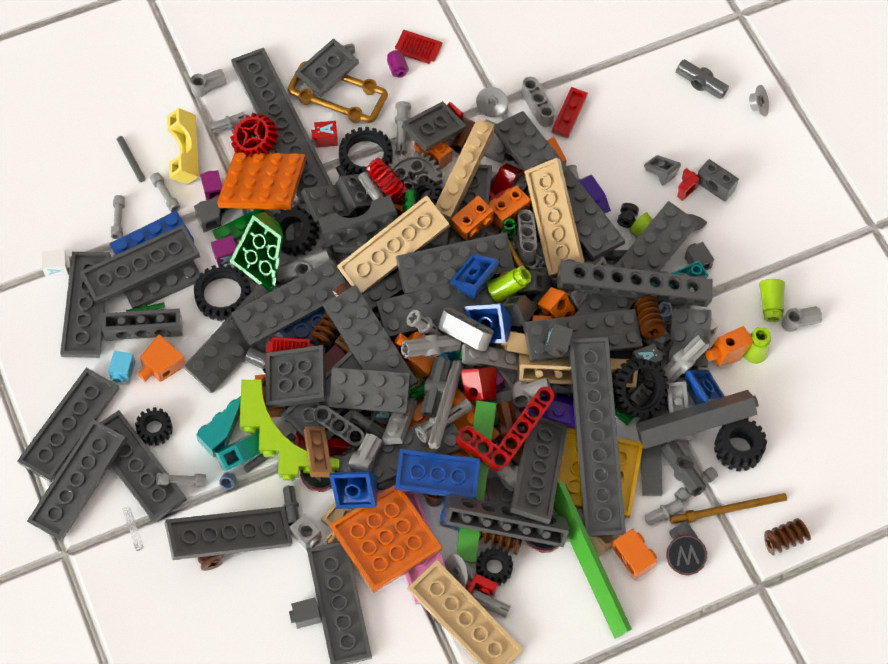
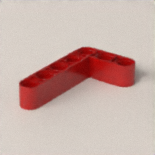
M541 387L534 394L498 446L470 426L462 427L456 435V443L469 454L480 459L483 464L493 471H502L509 464L553 401V390L549 387ZM539 394H545L548 401H542ZM528 410H535L537 417H531ZM517 425L524 426L526 433H520L517 430ZM461 434H469L471 440L464 441L461 437ZM506 441H512L515 448L509 449L506 446ZM478 445H484L487 448V453H481L478 450ZM494 457H501L503 465L496 464Z

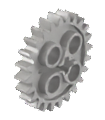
M417 151L414 152L413 156L409 152H407V157L400 154V160L394 158L395 164L389 163V166L398 176L404 175L401 180L408 189H413L412 184L415 183L417 185V180L419 179L423 182L422 178L427 180L430 178L437 184H443L440 166L437 165L435 159L432 160L430 155L425 158L424 152L420 156H418ZM428 190L424 192L421 196V199L424 198L426 195L429 196L431 191Z

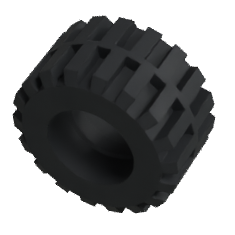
M294 206L291 210L280 209L281 213H275L273 216L279 222L283 233L281 251L293 256H298L299 253L305 255L306 250L310 252L312 250L310 247L312 245L316 246L317 242L315 239H319L320 236L317 233L320 231L317 226L318 223L314 222L311 214L304 208ZM295 222L302 223L303 231L301 235L294 240H287V228Z
M745 418L744 420L722 425L714 442V452L717 453V459L722 460L721 464L723 466L727 464L730 470L736 468V471H741L743 468L744 471H747L750 467L754 468L760 462L766 450L767 439H765L766 433L761 432L763 428L760 425L756 426V421L750 422L748 421L749 418ZM742 438L749 443L751 449L747 451L738 450L733 447L730 439Z

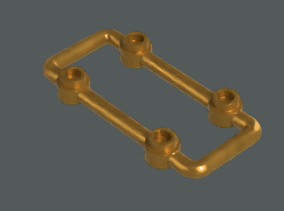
M307 61L302 62V63L299 65L298 69H299L302 65H304ZM294 74L287 88L289 94L298 97L303 105H309L310 103L320 105L347 115L348 119L353 123H358L359 121L374 122L388 97L387 90L377 86L376 81L373 79L363 81L349 75L343 77L342 81L363 88V92L367 95H373L374 93L381 95L371 115L368 116L363 114L359 107H351L349 109L313 96L312 91L309 89H302L301 91L295 89L300 80L296 74Z

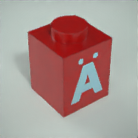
M336 121L314 122L315 130H311L312 141H316V148L338 146Z

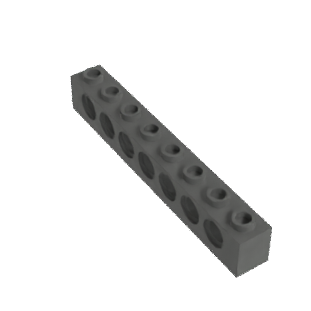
M572 259L562 260L558 266L557 289L636 299L650 295L660 302L707 307L712 301L713 279L706 278L705 276L693 277L684 273L669 274L667 271L652 272L649 269L636 270L628 266L620 268L613 267L611 264L596 265L593 262L580 263ZM575 273L581 274L582 278L577 277ZM593 275H598L601 280L595 279ZM612 277L618 278L620 282H615ZM631 280H636L639 285L634 284ZM650 282H654L657 287L652 286ZM669 284L674 285L676 289H672ZM688 287H692L695 292L690 291Z

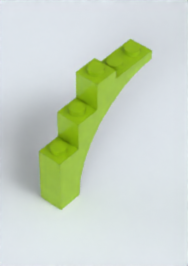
M241 379L240 429L249 434L260 431L259 452L264 457H275V454H279V478H283L284 481H294L295 478H299V470H303V473H310L307 451L288 440L275 426L267 412L263 399L262 380ZM330 458L332 473H335V471H339V459Z

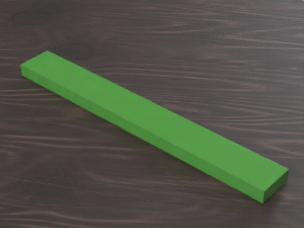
M476 401L473 428L492 441L496 403ZM478 445V450L481 453H487V448L484 445ZM481 461L476 499L484 501L488 467ZM460 527L456 554L461 556L464 561L476 563L480 531Z
M564 481L557 483L554 508L558 516L567 517L569 527L568 539L614 639L619 638L631 631L632 628Z

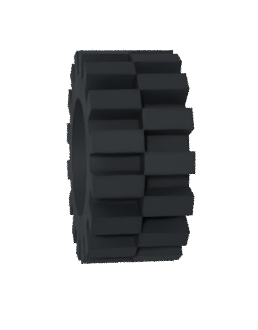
M422 178L423 182L419 179L417 180V185L415 183L412 184L414 188L410 189L417 192L416 203L420 201L424 192L430 190L432 192L430 200L436 205L443 189L434 180Z
M153 407V411H150L149 408L146 409L147 413L142 411L140 413L141 417L138 416L137 422H135L137 434L145 444L148 442L149 446H152L153 443H155V446H159L158 442L164 444V439L169 440V434L172 435L173 432L170 416H168L166 411L163 412L161 408L157 411L156 407ZM152 421H159L162 427L158 432L151 433L147 430V425Z
M492 546V549L486 548L485 552L482 551L476 563V573L498 583V586H501L502 582L505 584L507 579H510L513 561L511 555L508 556V551L505 550L503 552L501 547L495 549V546ZM491 560H498L502 564V570L498 573H491L487 569V563Z

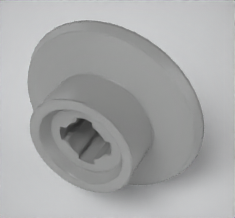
M758 85L755 93L749 96L750 107L752 111H759L762 116H767L769 112L768 95L763 85Z
M486 87L478 93L476 104L479 111L485 116L498 117L507 110L508 99L501 89ZM490 98L495 99L496 103L490 102Z
M451 554L445 561L446 569L465 587L467 581L471 578V566L461 556Z

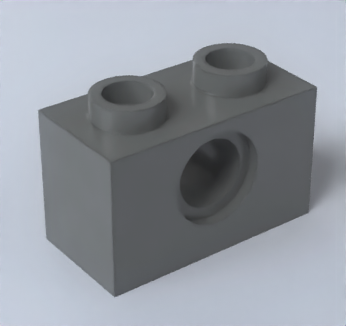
M710 159L706 161L697 174L698 178H700L699 185L724 202L736 190L739 181L738 177Z

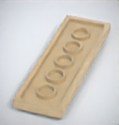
M558 158L525 171L548 275L551 277L558 275V266L562 260L572 259L575 262H584L563 169Z
M426 195L338 264L337 268L351 286L356 284L362 294L398 267L396 256L419 251L451 225Z
M438 560L407 588L478 664H510L524 650Z

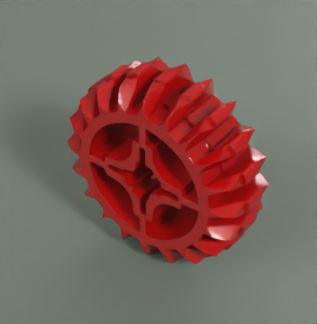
M252 112L251 117L245 115L244 120L240 119V123L235 124L236 129L231 130L233 134L230 137L231 145L235 153L243 152L244 155L246 154V157L250 154L251 158H253V155L256 153L258 155L260 153L269 154L270 150H275L273 145L278 144L276 138L279 137V134L277 133L278 128L275 122L262 113L256 114Z
M377 157L371 161L366 168L376 184L387 196L390 195L391 200L399 204L401 201H404L405 192L409 189L401 178L383 159Z

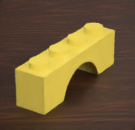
M177 108L167 115L168 132L175 137L180 147V155L169 162L171 179L188 185L199 177L196 115Z

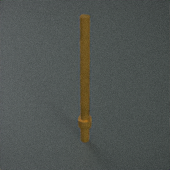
M786 493L698 511L688 510L684 514L670 516L671 524L685 521L688 523L695 522L696 519L787 501Z

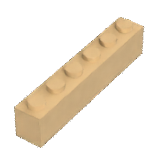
M477 118L435 205L448 223H451V218L457 214L494 136V124Z
M519 354L517 371L519 381L534 382L548 378L549 383L572 384L570 357L530 362L529 355ZM610 358L612 377L613 375H618L615 372L616 369H621L620 365L627 363L626 361L629 359ZM638 370L630 376L626 387H636Z

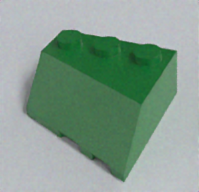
M265 212L253 215L229 261L256 283L261 284L268 292L275 289L283 242V233L279 222Z

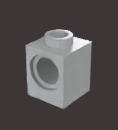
M305 514L289 527L291 535L306 551L310 547L317 546L321 541L320 529ZM304 531L312 532L308 537L302 535Z

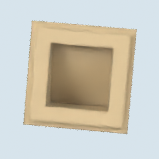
M613 536L590 537L598 557L610 550L613 541L616 540Z

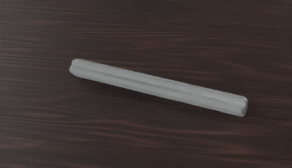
M454 360L450 367L428 441L429 448L438 449L441 444L463 368L462 361Z

